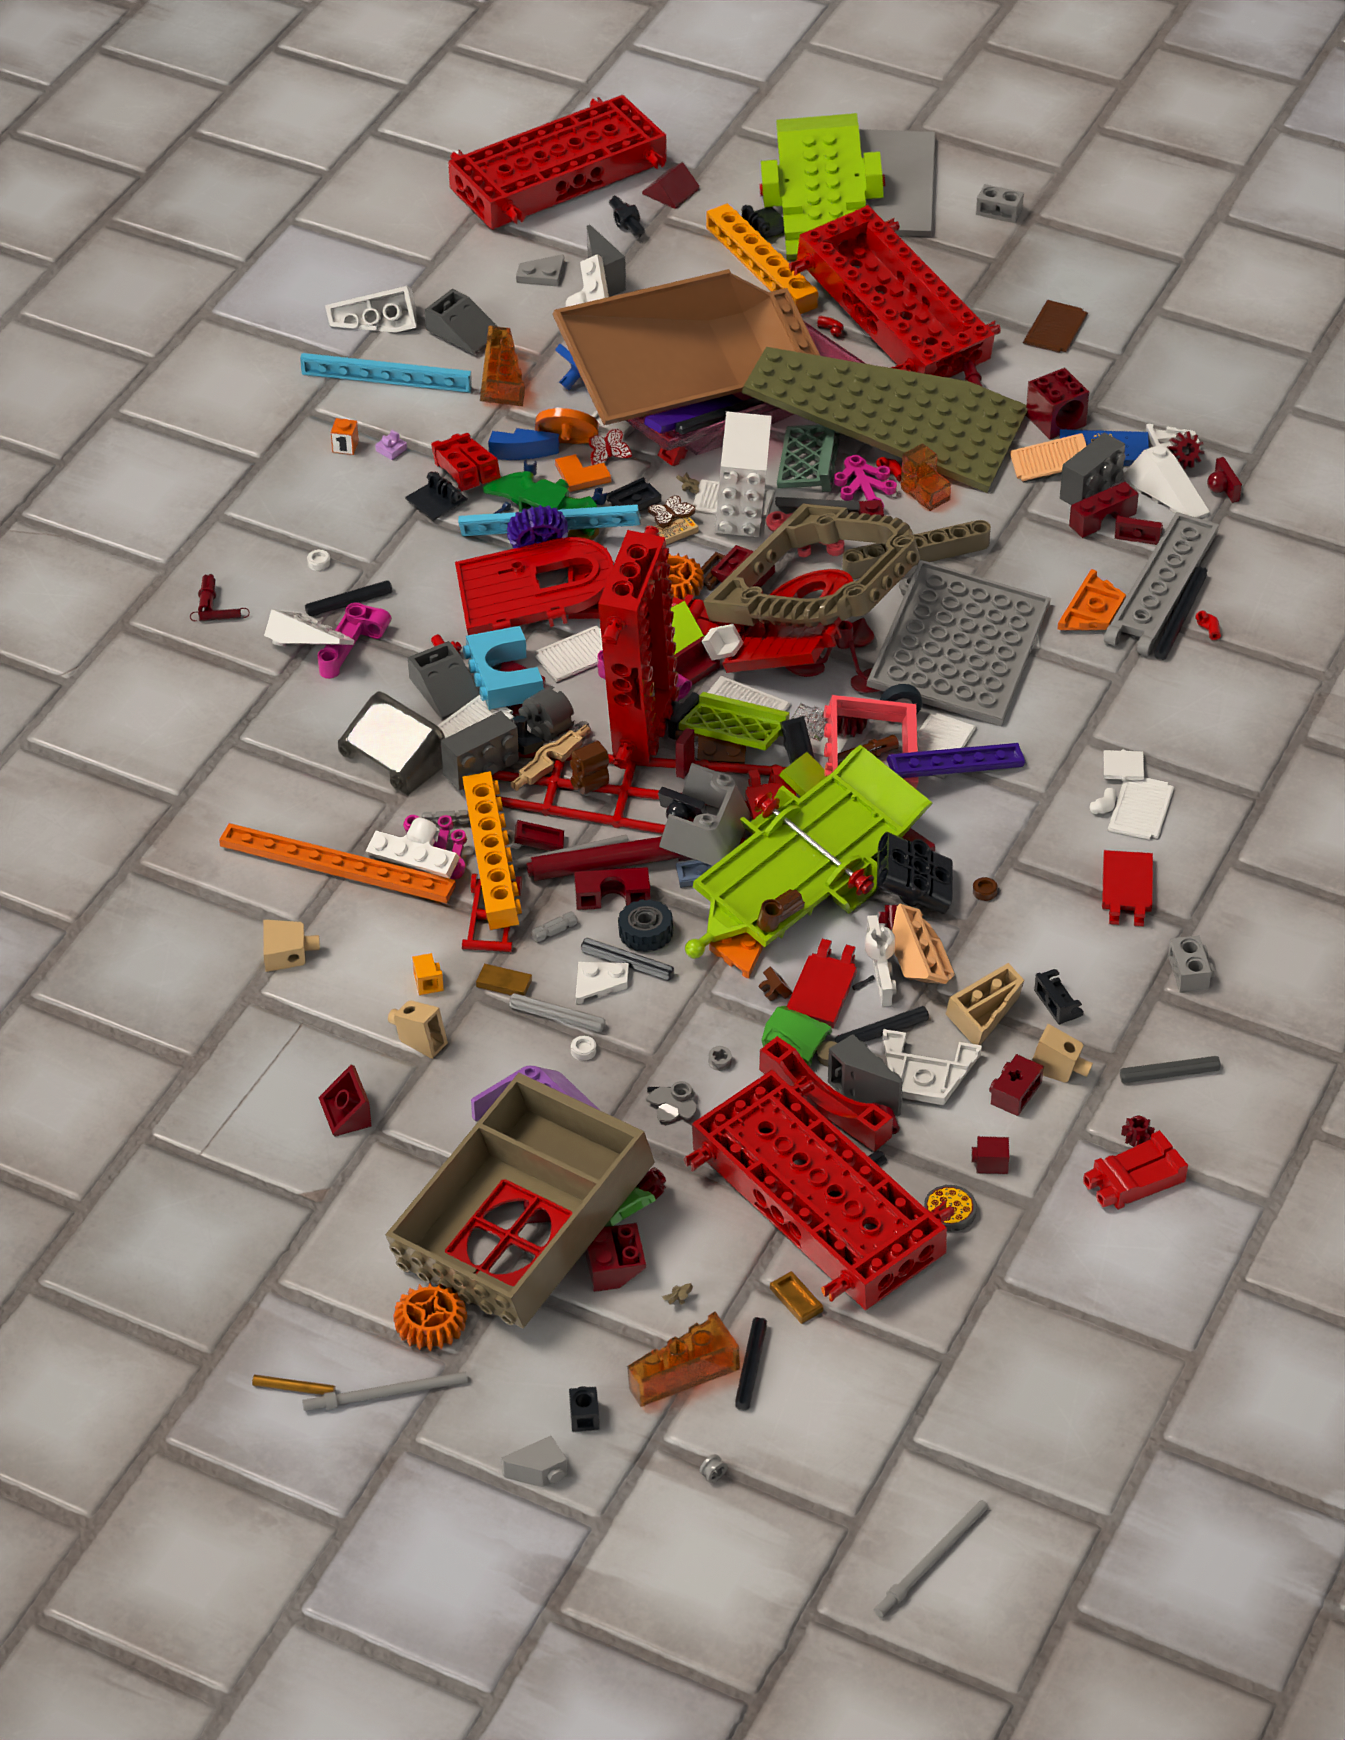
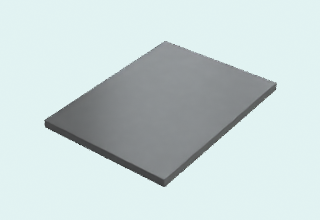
M859 129L861 157L864 158V152L880 151L882 174H885L884 198L865 199L866 206L869 205L884 222L895 218L894 222L898 221L900 226L899 230L895 231L898 236L931 237L935 132Z
M919 560L867 680V686L885 692V690L894 685L910 684L919 690L922 703L1002 727L1049 608L1051 598Z

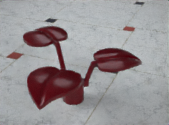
M864 617L853 623L845 620L841 621L838 629L842 637L835 639L840 649L850 647L855 670L858 674L851 678V686L856 691L862 693L881 691L867 686V680L873 668H869L864 672L860 670L854 648L870 645L874 641L873 631L868 626ZM828 647L823 658L819 656L814 664L786 666L785 668L798 676H817L825 671L824 663L827 662L833 647Z

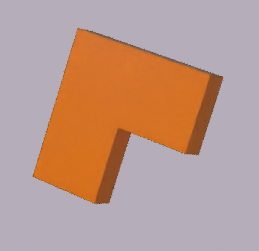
M576 454L555 459V466L562 479L568 483L569 492L611 482V475L604 463L582 467Z

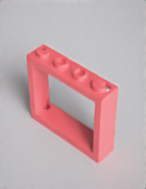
M832 695L829 705L824 707V718H827V723L824 727V737L828 738V743L825 744L824 757H828L824 770L825 777L838 767L837 716L902 723L903 753L918 752L916 704ZM918 777L903 778L916 789Z

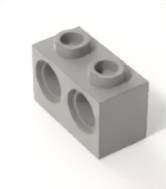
M984 184L977 197L976 215L1016 223L1023 210L1024 192Z
M1200 935L1171 938L1168 957L1179 992L1209 989L1210 979L1214 978V968L1212 963H1208L1207 946L1202 945Z

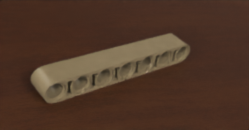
M975 520L914 534L920 560L933 562L987 549L990 544L991 526L985 520ZM874 543L846 550L842 556V570L849 573L853 579L861 578L887 551L886 545Z

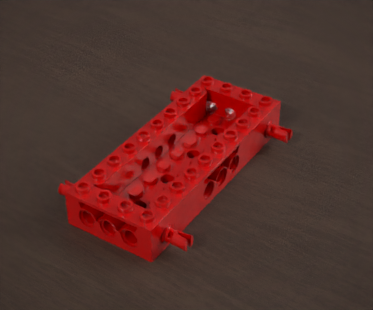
M623 94L604 102L601 98L597 97V101L592 99L590 107L465 155L461 150H458V154L453 151L450 157L451 160L448 161L450 188L491 229L499 228L510 222L518 224L517 220L523 222L528 215L640 173L652 167L658 169V165L663 168L667 162L666 134Z
M867 205L800 234L797 260L789 263L790 271H794V275H798L807 270L897 364V366L891 368L950 378L963 372L962 365L968 360H972L976 366L991 359L994 337L1001 332L1000 325L995 326L996 321L985 325L895 233L900 228L898 221L894 222L895 218L884 222Z
M646 526L644 533L627 530L598 603L613 757H615L613 761H615L614 765L620 769H626L629 760L650 764L652 756H656L658 753V740L660 737L663 738L665 734L666 719L671 718L673 710L671 704L673 701H677L679 696V687H676L678 672H675L677 657H674L676 642H673L675 627H672L674 612L671 611L673 596H670L672 581L668 580L670 574V564H667L669 548H666L665 537L659 536V529L654 526Z
M770 1070L692 1123L694 1152L683 1158L686 1167L691 1165V1171L693 1172L707 1162L832 1279L827 1285L821 1287L824 1297L829 1295L830 1302L846 1292L866 1311L946 1254L947 1227L942 1222L952 1217L954 1210L952 1206L946 1208V1201H943L929 1212L806 1101L803 1096L815 1089L812 1080L807 1082L806 1075L790 1086L777 1073ZM762 1128L773 1130L772 1132L767 1134L760 1132ZM798 1159L806 1160L807 1163L804 1165H796L794 1161ZM832 1191L842 1193L839 1197H831L828 1194ZM870 1223L877 1225V1228L868 1230L863 1226Z

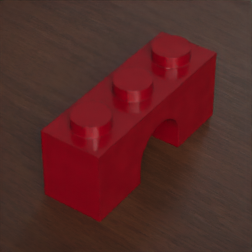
M1124 481L1072 504L1069 526L1084 538L1101 530L1102 520L1108 514H1111L1115 519H1117V516L1129 518L1137 514L1139 493Z
M648 867L574 872L577 910L601 909L602 898L612 893L621 895L625 899L627 906L634 901L650 899Z

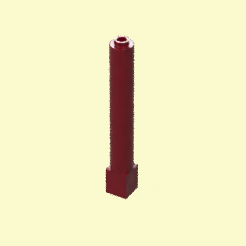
M661 836L530 857V862L526 863L528 877H533L534 881L571 876L574 875V872L609 870L671 859L685 861L692 860V858L659 847L662 839Z

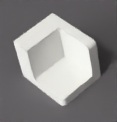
M733 624L711 628L702 640L711 660L734 656L744 643Z

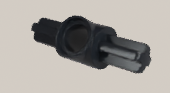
M612 196L609 204L614 209L613 216L617 227H624L626 230H630L633 235L641 237L645 233V229L639 223L640 214L636 205H629L624 203L619 197Z

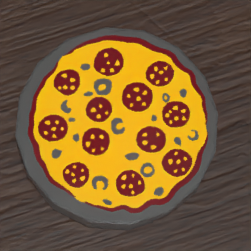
M943 1185L934 1188L926 1196L924 1207L929 1212L943 1201H946V1208L952 1206L954 1215L942 1222L947 1227V1231L957 1228L958 1231L965 1229L972 1224L976 1217L977 1202L973 1194L965 1188L957 1185Z

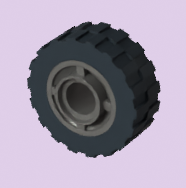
M650 899L634 901L630 905H626L620 911L618 917L619 937L622 943H625L628 948L643 952L654 951L664 947L673 937V916L671 910L666 905H663L662 902Z

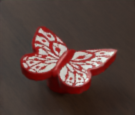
M612 429L604 438L599 435H593L589 438V446L593 449L591 452L592 465L604 463L608 457L612 456L617 458H630L632 456L628 445L625 442H621L623 438L621 430Z

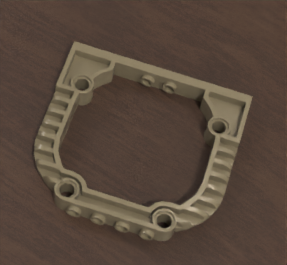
M802 504L703 602L709 621L754 626L760 621L765 624L771 622L773 625H780L782 623L784 626L794 625L799 628L805 625L808 628L816 627L820 623L822 625H830L838 617L843 621L852 616L859 617L870 612L920 560V554L910 526L900 518L893 519L891 516L885 515L882 517L876 514L870 516L866 513L859 515L856 512L848 513L847 508ZM839 540L885 544L887 551L859 580L843 585L832 595L801 599L763 594L761 587H752L790 548H801L817 542L832 544Z

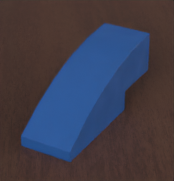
M516 428L514 433L492 431L488 441L489 452L498 460L536 459L559 454L560 451L559 434Z

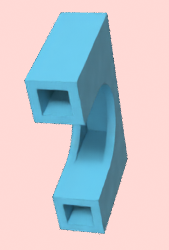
M520 626L466 636V645L463 646L465 660L469 659L470 673H474L475 685L479 687L481 700L486 701L489 710L522 704L524 700L543 689V679L538 667L511 672L498 671L491 668L499 663L527 658L526 639Z

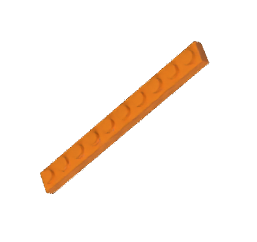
M231 823L227 825L219 839L221 847L446 904L456 887L454 879Z

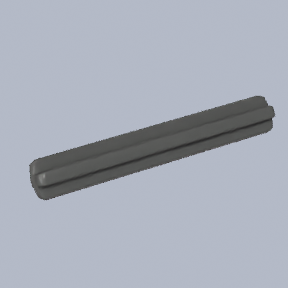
M1209 1056L1120 1069V1078L1122 1083H1131L1220 1070L1221 1063L1218 1056Z

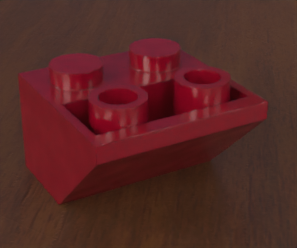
M637 1223L604 1227L585 1250L593 1292L621 1288L646 1268Z

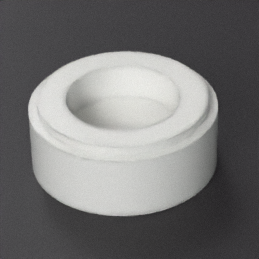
M324 550L310 552L307 556L308 567L315 571L325 570L330 565L329 553Z
M579 1036L573 1039L571 1042L572 1056L580 1061L592 1059L596 1054L595 1040L589 1036Z

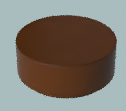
M981 877L974 881L972 892L978 900L989 901L996 897L998 886L993 879Z

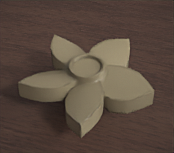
M687 472L683 477L677 475L676 478L683 483V491L689 489L690 492L695 494L699 492V481L691 479Z
M691 1283L681 1287L676 1285L672 1288V1293L664 1295L662 1298L663 1300H668L669 1304L678 1299L680 1305L685 1303L684 1299L692 1291L693 1285Z

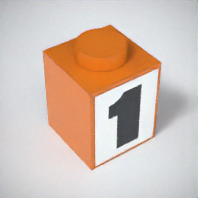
M336 418L331 430L332 452L354 455L359 442L357 420Z

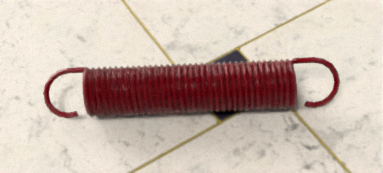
M247 608L196 611L190 614V619L197 621L191 618L193 613H198L199 621L241 618V609Z

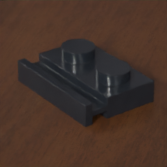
M642 477L609 492L606 501L611 502L612 506L638 505V509L641 511L661 502L662 499L661 494L650 483H646L645 478Z

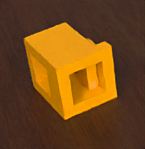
M432 953L413 956V974L418 994L423 995L444 991L442 970H440L439 962L434 963Z

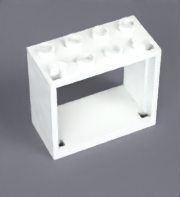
M726 411L714 533L759 537L771 416Z

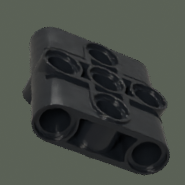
M887 831L882 835L878 844L877 886L898 895L901 901L908 906L914 907L919 904L938 913L945 914L951 906L953 897L952 859L930 850L928 844L922 840L915 839L911 842Z

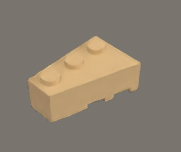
M1007 963L951 996L946 1015L972 1044L981 1045L1020 997L1024 979Z

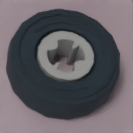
M910 684L894 685L885 690L880 698L883 701L916 704V715L922 707V698L919 690Z

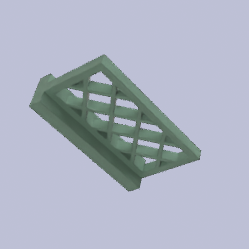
M820 424L787 426L777 478V488L821 486L822 492H831L841 434ZM817 432H824L818 437L814 436ZM797 433H801V434H802V435L798 436L797 438H794V437L791 436V434H797ZM807 438L811 440L806 445L801 443ZM819 445L821 448L815 452L811 450V448ZM795 446H797V447L799 448L798 450H796V451L793 452V453H792L791 451H789L790 449H792V448L795 447ZM805 452L809 454L804 459L799 458ZM814 459H816L817 461H819L818 463L814 464L813 466H811L810 464H808V463H810L811 461H813ZM793 460H794L795 462H797L796 464H794V465L791 466V467H789L788 465H786V464L790 463V462L793 461ZM802 467L807 469L800 474L796 472ZM812 473L817 476V478L814 479L806 478ZM789 475L794 476L791 480H784Z

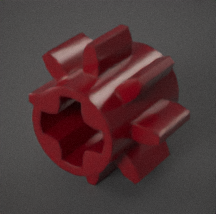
M885 905V912H879V923L885 924V927L893 930L898 905Z
M1140 1115L1134 1116L1131 1119L1126 1118V1125L1122 1126L1121 1135L1126 1136L1125 1143L1135 1147L1150 1140L1151 1134L1155 1132V1128L1150 1127L1151 1120H1147Z
M652 1167L636 1187L643 1191H649L657 1199L664 1193L666 1178L659 1169Z

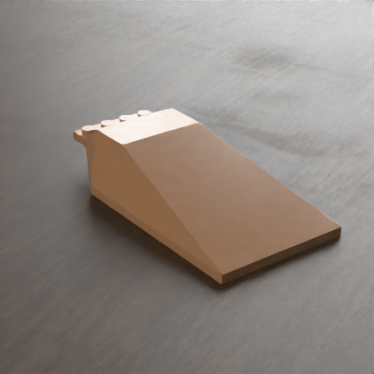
M730 269L555 309L552 314L604 426L742 392L744 384L766 347L820 356L788 288L767 292L732 274Z

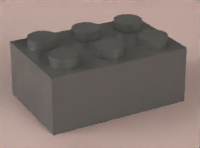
M1104 432L1062 465L1060 499L1072 505L1120 482L1124 475L1125 443Z
M499 711L442 739L443 775L460 791L464 789L462 777L489 771L493 775L518 762L517 726L502 711Z

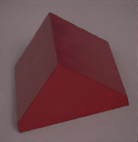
M681 162L667 170L642 191V195L676 209L699 190V184L684 162Z
M351 1064L318 1097L334 1136L372 1127L370 1103L357 1070Z

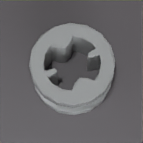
M724 1046L712 1048L709 1052V1066L718 1071L727 1069L731 1065V1051ZM720 1056L724 1057V1059H720V1061L716 1060V1058L718 1059L720 1058Z
M714 1454L702 1463L700 1473L706 1476L710 1483H713L726 1473L728 1465L721 1461L717 1454Z

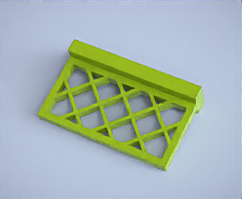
M702 692L699 695V703L679 722V730H685L688 727L693 729L696 734L767 750L779 736L783 737L780 722L789 720L790 712Z

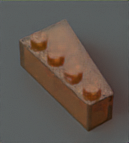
M488 326L480 401L523 406L525 383L522 381L521 368L519 369L518 357L515 354V345L510 328Z
M715 1311L708 1315L707 1321L702 1324L695 1323L688 1328L689 1332L683 1336L671 1338L667 1341V1346L660 1350L654 1349L627 1366L629 1390L640 1407L740 1369L739 1346Z

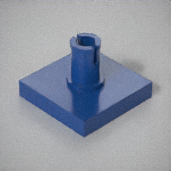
M560 343L555 351L571 364V368L559 383L570 391L581 375L570 351Z

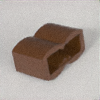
M598 740L572 752V760H570L573 770L571 784L575 790H579L582 795H585L608 785L609 771L607 767L609 765V756L605 747Z

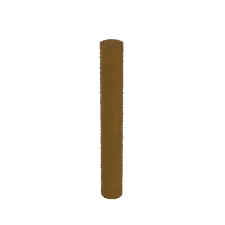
M255 1374L252 1380L253 1386L320 1395L335 1392V1385Z

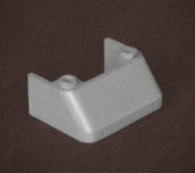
M692 763L682 794L704 801L705 804L720 810L716 818L710 814H700L694 818L693 822L669 814L659 847L713 866L740 845L746 830L740 818L745 817L749 821L751 812L735 781L728 774L719 773Z

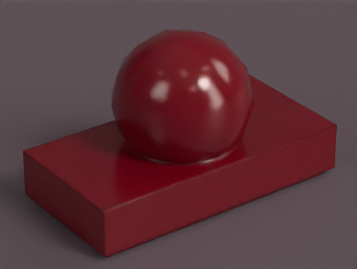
M1224 457L1216 458L1215 472L1211 473L1207 479L1208 488L1214 493L1225 491L1232 503L1239 502L1242 489L1241 482Z

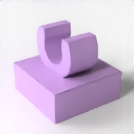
M393 430L390 431L388 436H383L382 440L375 444L376 452L391 460L407 450V442L401 440L399 433Z

